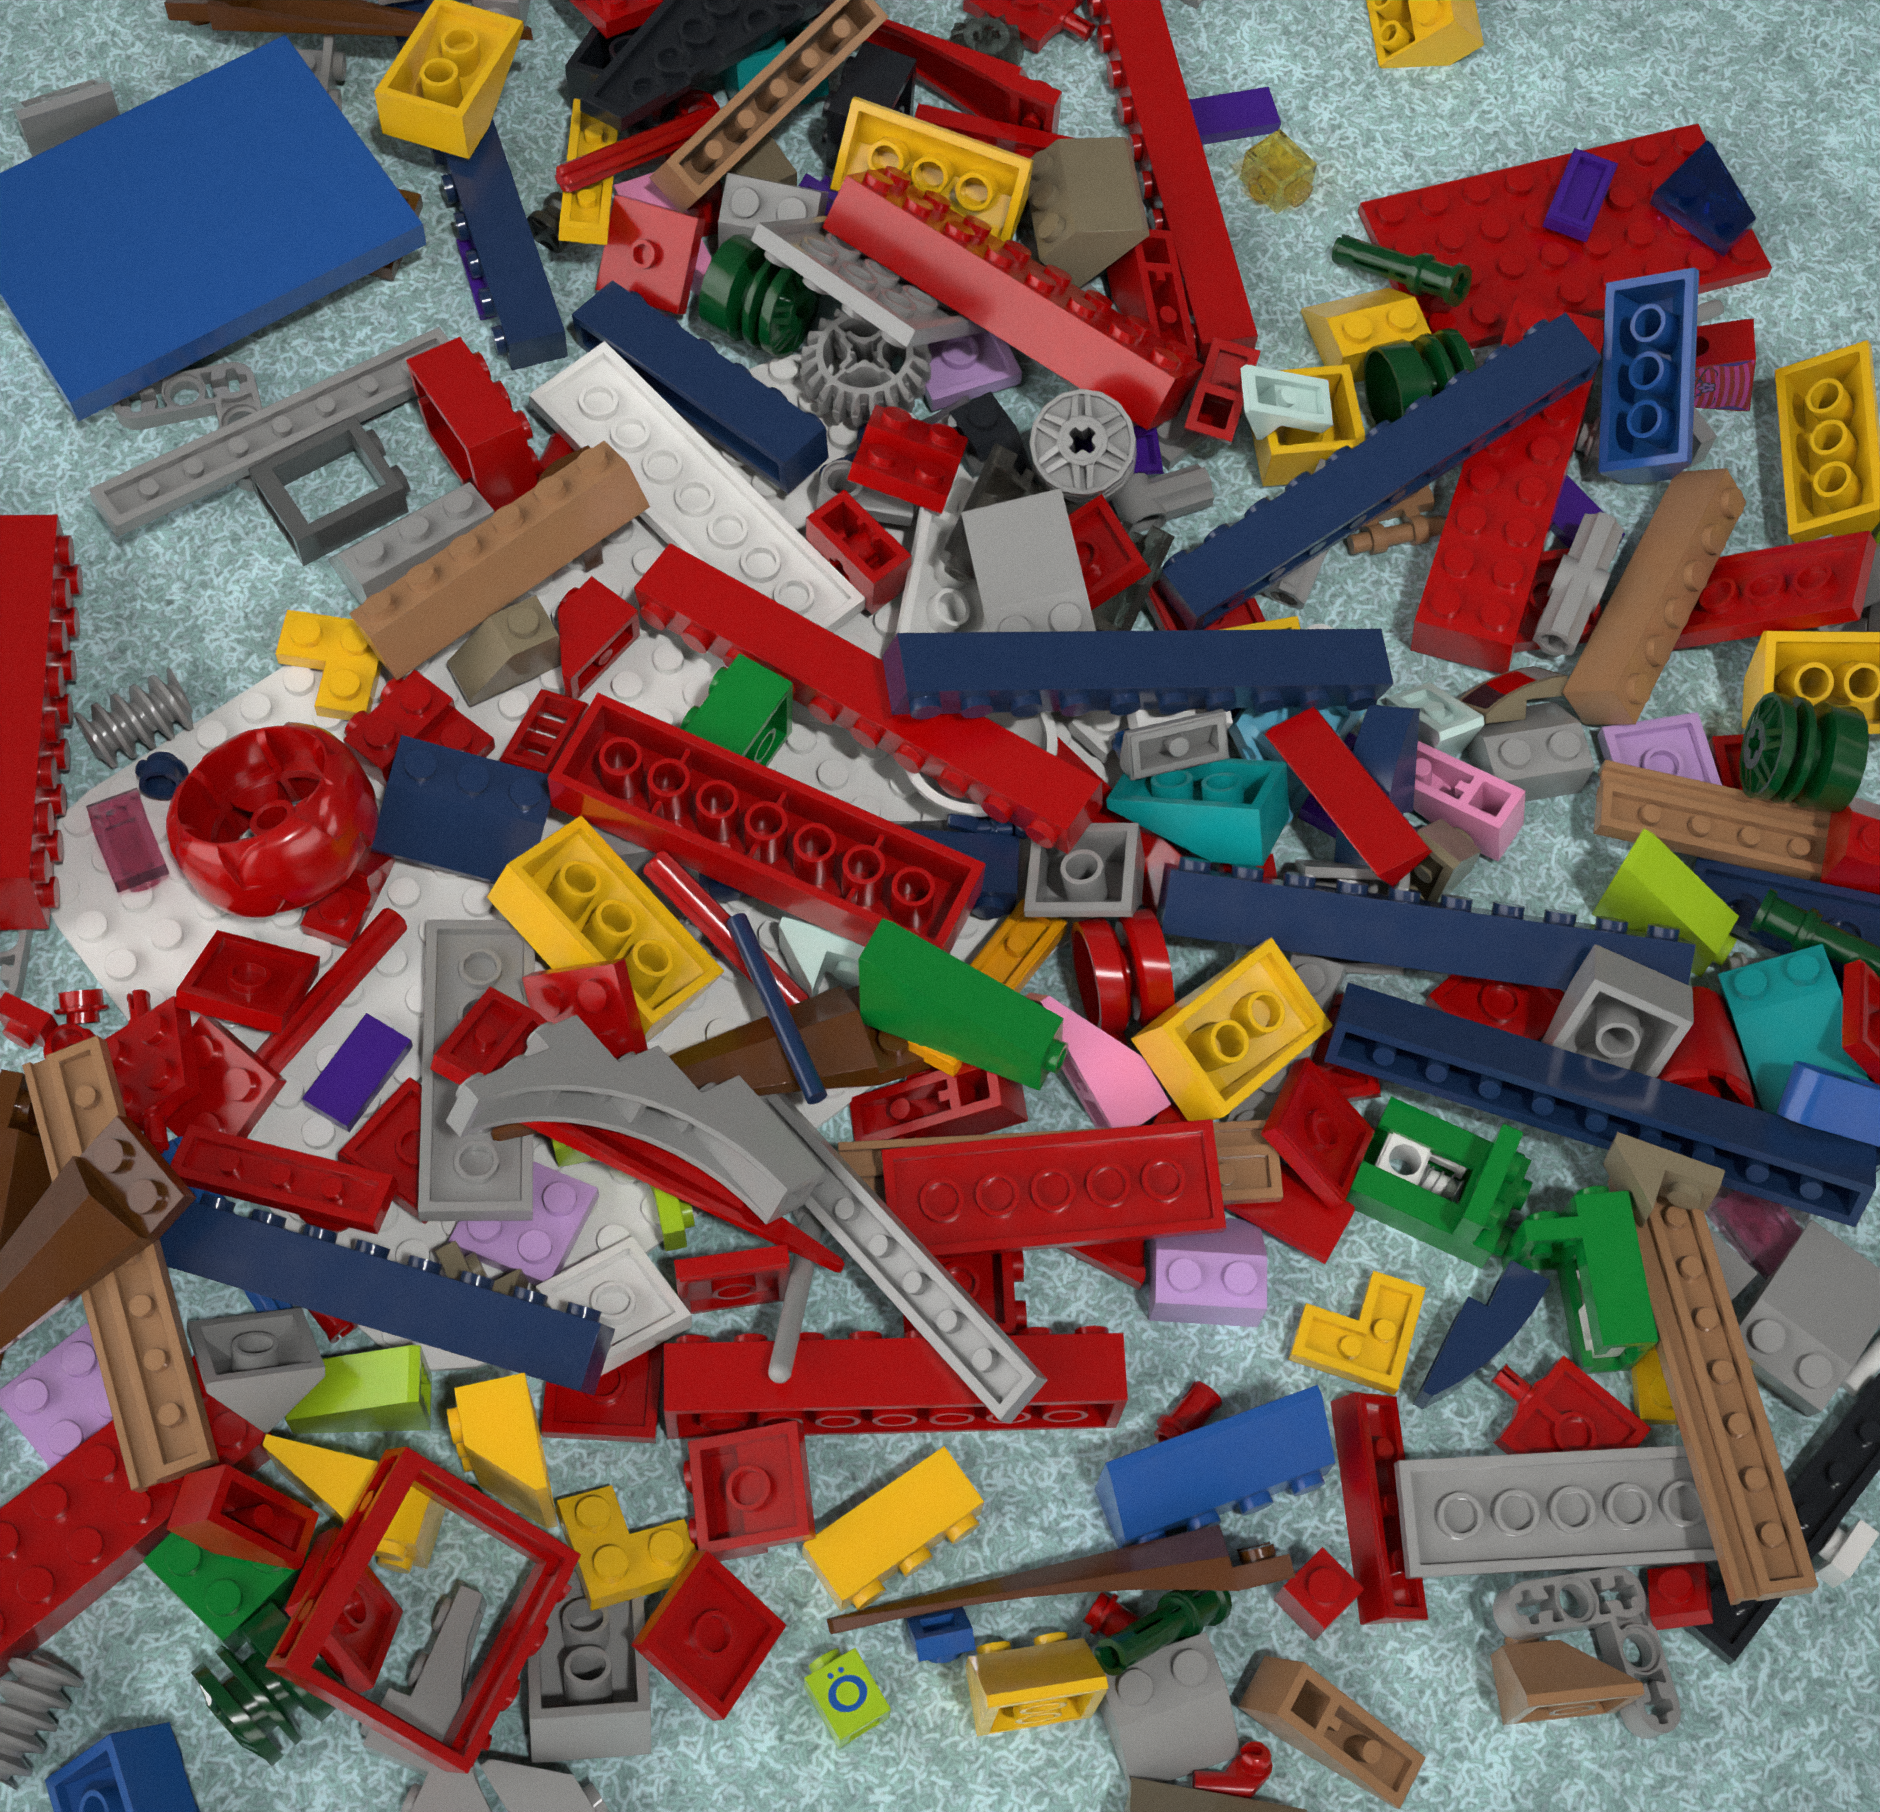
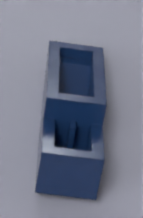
M1371 704L1368 706L1361 724L1353 754L1402 814L1413 812L1420 708ZM1337 827L1334 862L1368 866Z
M1511 1260L1500 1274L1486 1305L1468 1296L1457 1311L1413 1405L1423 1410L1451 1395L1487 1367L1505 1349L1534 1312L1551 1280Z

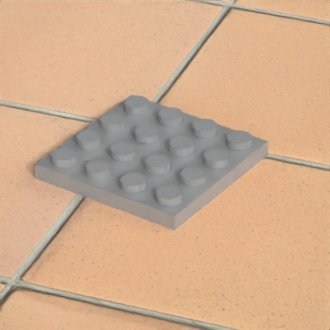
M827 216L760 222L751 238L752 242L765 250L764 256L770 262L782 268H792L804 277L803 283L808 288L819 294H830L843 303L841 308L847 315L859 321H869L882 330L880 335L885 341L898 348L906 349L907 347L989 332L822 228Z

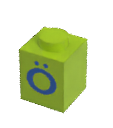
M835 1648L823 1654L808 1666L812 1673L804 1677V1689L839 1749L890 1718L891 1708L856 1648L843 1655L839 1648Z

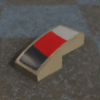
M1536 666L1519 668L1479 684L1463 695L1459 701L1483 715L1485 724L1525 720L1527 700L1565 696L1562 691L1567 683L1568 676Z

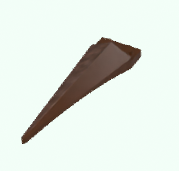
M166 0L164 2L169 20L189 21V24L194 26L211 23L212 30L235 32L410 37L425 14L379 5L364 0ZM524 26L520 40H533L532 31L529 26Z
M840 985L788 1007L825 1089L877 1086L931 1068L930 1064L924 1062L923 1057L909 1051L907 1040L863 1024L860 1016L859 986L844 990ZM768 1015L669 1056L698 1090L710 1082H715L719 1085L740 1075L758 1096L801 1091ZM520 1123L505 1124L491 1130L492 1138L496 1141L539 1133Z
M1 1069L0 1251L52 1183L24 1073ZM4 1352L0 1354V1366Z
M116 1116L79 1157H71L0 1251V1354L73 1299L157 1241L197 1198L130 1117Z
M1216 1525L828 1618L827 1623L830 1634H836L935 1611L1028 1597L1122 1590L1186 1589L1241 1591L1295 1578L1290 1554L1283 1549L1275 1551L1274 1544H1271L1270 1541L1237 1549L1239 1559L1231 1561L1221 1527Z

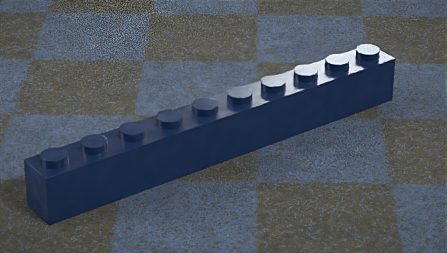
M413 0L383 5L426 13L434 0ZM394 36L398 54L409 37ZM492 117L488 130L470 159L432 148L430 150L435 167L444 166L447 175L441 176L446 201L448 204L457 203L459 212L453 213V219L460 242L470 239L473 248L465 251L472 279L482 277L485 287L478 289V295L485 318L494 316L497 326L490 327L496 353L498 356L507 355L511 370L513 371L568 357L565 329Z
M1566 312L1551 322L1547 319L1540 320L1524 334L1523 340L1512 347H1509L1508 344H1503L1496 348L1484 360V365L1473 372H1470L1468 369L1460 371L1446 383L1445 390L1431 398L1428 394L1421 396L1406 409L1403 417L1392 424L1389 420L1379 423L1365 436V441L1353 449L1349 446H1344L1334 452L1326 460L1325 466L1311 475L1306 471L1296 476L1287 484L1285 492L1271 501L1268 497L1260 499L1245 512V518L1231 527L1227 523L1216 527L1205 537L1203 545L1190 553L1185 549L1174 554L1162 567L1159 592L1188 630H1204L1591 380L1602 356Z
M1382 629L897 633L882 656L892 715L910 714L914 719H929L939 714L961 713L965 718H980L990 713L1011 712L1015 717H1030L1040 712L1060 711L1062 715L1069 717L1080 716L1089 711H1110L1113 715L1122 716L1135 713L1138 710H1158L1161 714L1171 715L1187 709H1206L1207 712L1224 709L1225 712H1228L1234 708H1254L1255 712L1268 713L1282 707H1300L1302 711H1305L1313 706L1318 711L1332 706H1347V709L1350 711L1366 710L1371 704H1377V700L1394 684Z
M1180 857L1179 865L1164 864L1156 915L1163 934L1255 947L1272 937L1279 949L1284 951L1567 990L1573 977L1596 944L1689 985L1696 944L1679 937L1680 929L1672 926L1649 923L1647 932L1628 929V921L1605 916H1597L1595 924L1576 922L1577 914L1556 909H1545L1544 917L1524 915V906L1499 901L1493 902L1492 910L1472 907L1473 899L1451 894H1441L1440 902L1420 900V891L1402 887H1389L1388 895L1368 892L1369 884L1346 879H1337L1336 888L1316 885V876L1297 872H1285L1284 880L1263 877L1264 869L1240 864H1233L1231 873L1211 870V861L1192 857Z
M1349 982L1333 1023L1324 1059L1326 1062L1609 1150L1617 1132L1725 1170L1721 1186L1856 1228L1876 1189V1146L1808 1127L1774 1114Z
M204 1193L200 1203L192 1202L159 1238L167 1267L517 1373H525L527 1376L593 1396L595 1395L615 1332V1328L599 1323L601 1311L568 1302L566 1312L545 1307L548 1299L547 1295L517 1286L514 1288L512 1297L492 1291L495 1283L493 1279L462 1270L460 1279L457 1281L440 1275L442 1264L409 1255L406 1265L387 1260L390 1249L357 1239L354 1250L336 1245L338 1233L305 1224L303 1233L299 1234L284 1229L287 1218L258 1209L253 1210L251 1219L232 1214L236 1203Z

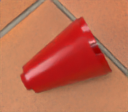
M1701 986L1692 987L1694 1023L1657 1078L1754 1108V1094L1725 999L1719 993Z

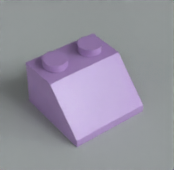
M1225 1218L1226 1230L1221 1233L1150 1239L1148 1321L1258 1327L1267 1311V1252L1261 1228L1246 1219Z

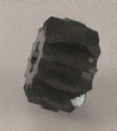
M987 10L981 18L968 13L964 23H954V27L951 30L950 42L1020 66L1021 60L1024 57L1023 40L1020 39L1018 25H1007L1005 14L994 19L990 18Z

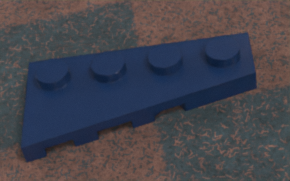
M1697 857L1694 873L1739 916L1731 930L1734 934L1781 955L1795 952L1791 950V943L1763 930L1758 933L1750 931V927L1767 892L1772 888L1778 891L1779 898L1807 911L1814 907L1820 910V914H1823V921L1880 947V895ZM1828 958L1836 980L1844 982V964Z

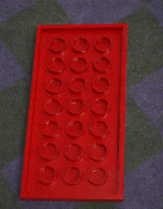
M1698 123L1582 150L1618 163L1587 242L1542 227L1572 153L1360 202L1358 214L1373 244L1410 256L1422 253L1435 255L1438 262L1451 266L1459 263L1470 266L1472 270L1471 286L1465 300L1457 307L1447 305L1443 298L1428 293L1423 296L1411 294L1405 284L1388 279L1392 289L1416 298L1432 335L1438 330L1446 328L1458 330L1467 341L1470 350L1502 342L1514 300L1599 319L1605 317L1606 283L1695 267L1699 270L1698 294L1766 278L1772 266Z

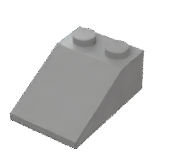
M1061 488L961 512L988 632L1096 631Z
M1595 944L1570 982L1542 1043L1657 1078L1694 1023L1692 987Z
M1812 1219L1807 1223L1737 1319L1755 1379L1805 1416L1810 1417L1820 1413L1851 1372L1880 1325V1268Z
M573 1571L567 1583L572 1587L570 1592L561 1602L555 1604L546 1622L549 1630L543 1645L536 1654L528 1657L532 1763L651 1754V1705L648 1660L631 1646L645 1625L644 1596L590 1611L577 1571Z

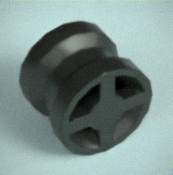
M551 192L543 202L544 208L533 211L527 217L534 240L555 254L561 253L569 244V241H559V222L563 195L559 192Z

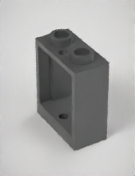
M355 415L248 469L255 494L303 566L409 512L405 494L411 490L405 475L397 465L389 467L383 458L386 456V452L379 437L373 429L365 431ZM356 450L381 487L308 524L284 486Z

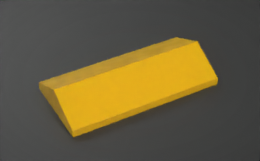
M855 96L851 101L830 189L839 192L846 175L865 172L868 169L876 170L892 166L907 173L912 178L910 184L924 193L926 190H930L946 197L952 203L950 209L963 217L971 215L985 221L992 228L990 233L1005 242L1006 240L1013 239L1027 202L1034 160Z

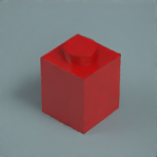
M1322 1547L1295 1574V1578H1291L1280 1589L1273 1600L1315 1641L1355 1601L1364 1588Z

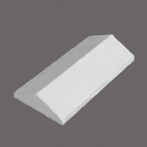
M920 506L911 552V567L907 572L896 634L978 632L987 623L963 519L944 510L940 514Z

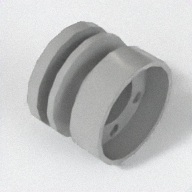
M1078 389L1061 393L1043 406L1033 422L1029 445L1037 477L1047 491L1061 488L1065 504L1075 507H1082L1100 494L1109 502L1122 493L1134 475L1137 449L1132 420L1121 404L1103 392ZM1089 436L1093 437L1091 441L1094 451L1089 454L1082 449L1077 454L1074 453L1073 439L1075 437H1079L1081 440H1086Z

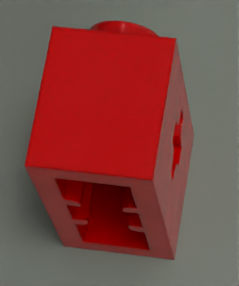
M845 489L806 517V540L866 598L865 608L872 615L904 591L907 572L911 567L912 555Z

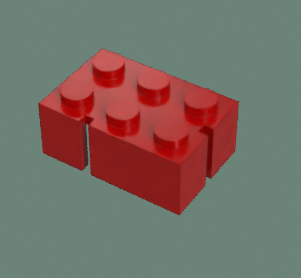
M458 337L406 360L415 393L421 398L418 400L426 430L463 485L470 482L495 512L499 508L511 504L537 485L536 476L542 474V468L534 450L528 446L527 440L533 438L530 424L521 410L516 412L512 410L510 397L500 380L492 382L487 363L479 351L472 354L462 338Z

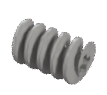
M169 667L166 669L168 684H165L154 674L148 677V694L138 685H130L128 688L130 703H127L122 697L114 693L110 695L111 712L106 711L97 702L91 704V722L80 713H73L97 759L102 758L112 768L118 766L116 750H123L133 759L137 757L136 740L140 739L150 749L156 747L154 731L159 730L170 740L175 738L173 722L176 720L189 731L194 729L192 708L177 678Z
M29 1652L30 1659L13 1657L7 1663L8 1667L18 1677L17 1681L0 1679V1694L6 1700L4 1703H0V1782L17 1791L18 1789L9 1780L10 1776L30 1777L33 1773L32 1768L22 1758V1755L24 1753L43 1754L46 1750L45 1746L35 1736L36 1731L56 1732L59 1727L47 1713L50 1708L69 1710L72 1705L60 1691L62 1686L81 1688L84 1684L74 1674Z

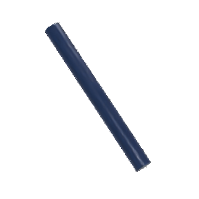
M744 913L735 914L726 922L807 1104H817L828 1095L747 915Z

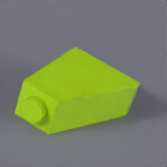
M1643 828L1591 914L1595 917L1605 916L1626 920L1629 922L1628 929L1647 932L1649 923L1679 928V937L1696 944L1691 973L1700 978L1712 961L1722 966L1737 941L1729 933L1739 916L1660 839L1645 828Z
M408 1345L322 1359L325 1365V1377L285 1416V1421L293 1434L431 1430L432 1373L421 1345Z

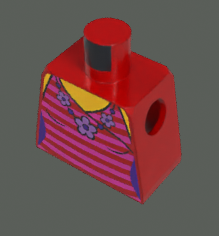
M1754 319L1697 326L1695 408L1750 411L1756 365Z

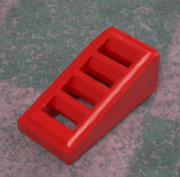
M540 689L500 757V762L549 775L589 708V703ZM544 713H547L550 715L566 719L567 721L564 724L543 716ZM536 731H540V732H543V733H546V734L555 736V737H557V738L555 739V738H552V737H549V736H546V735L537 733ZM528 749L547 754V756L528 751Z

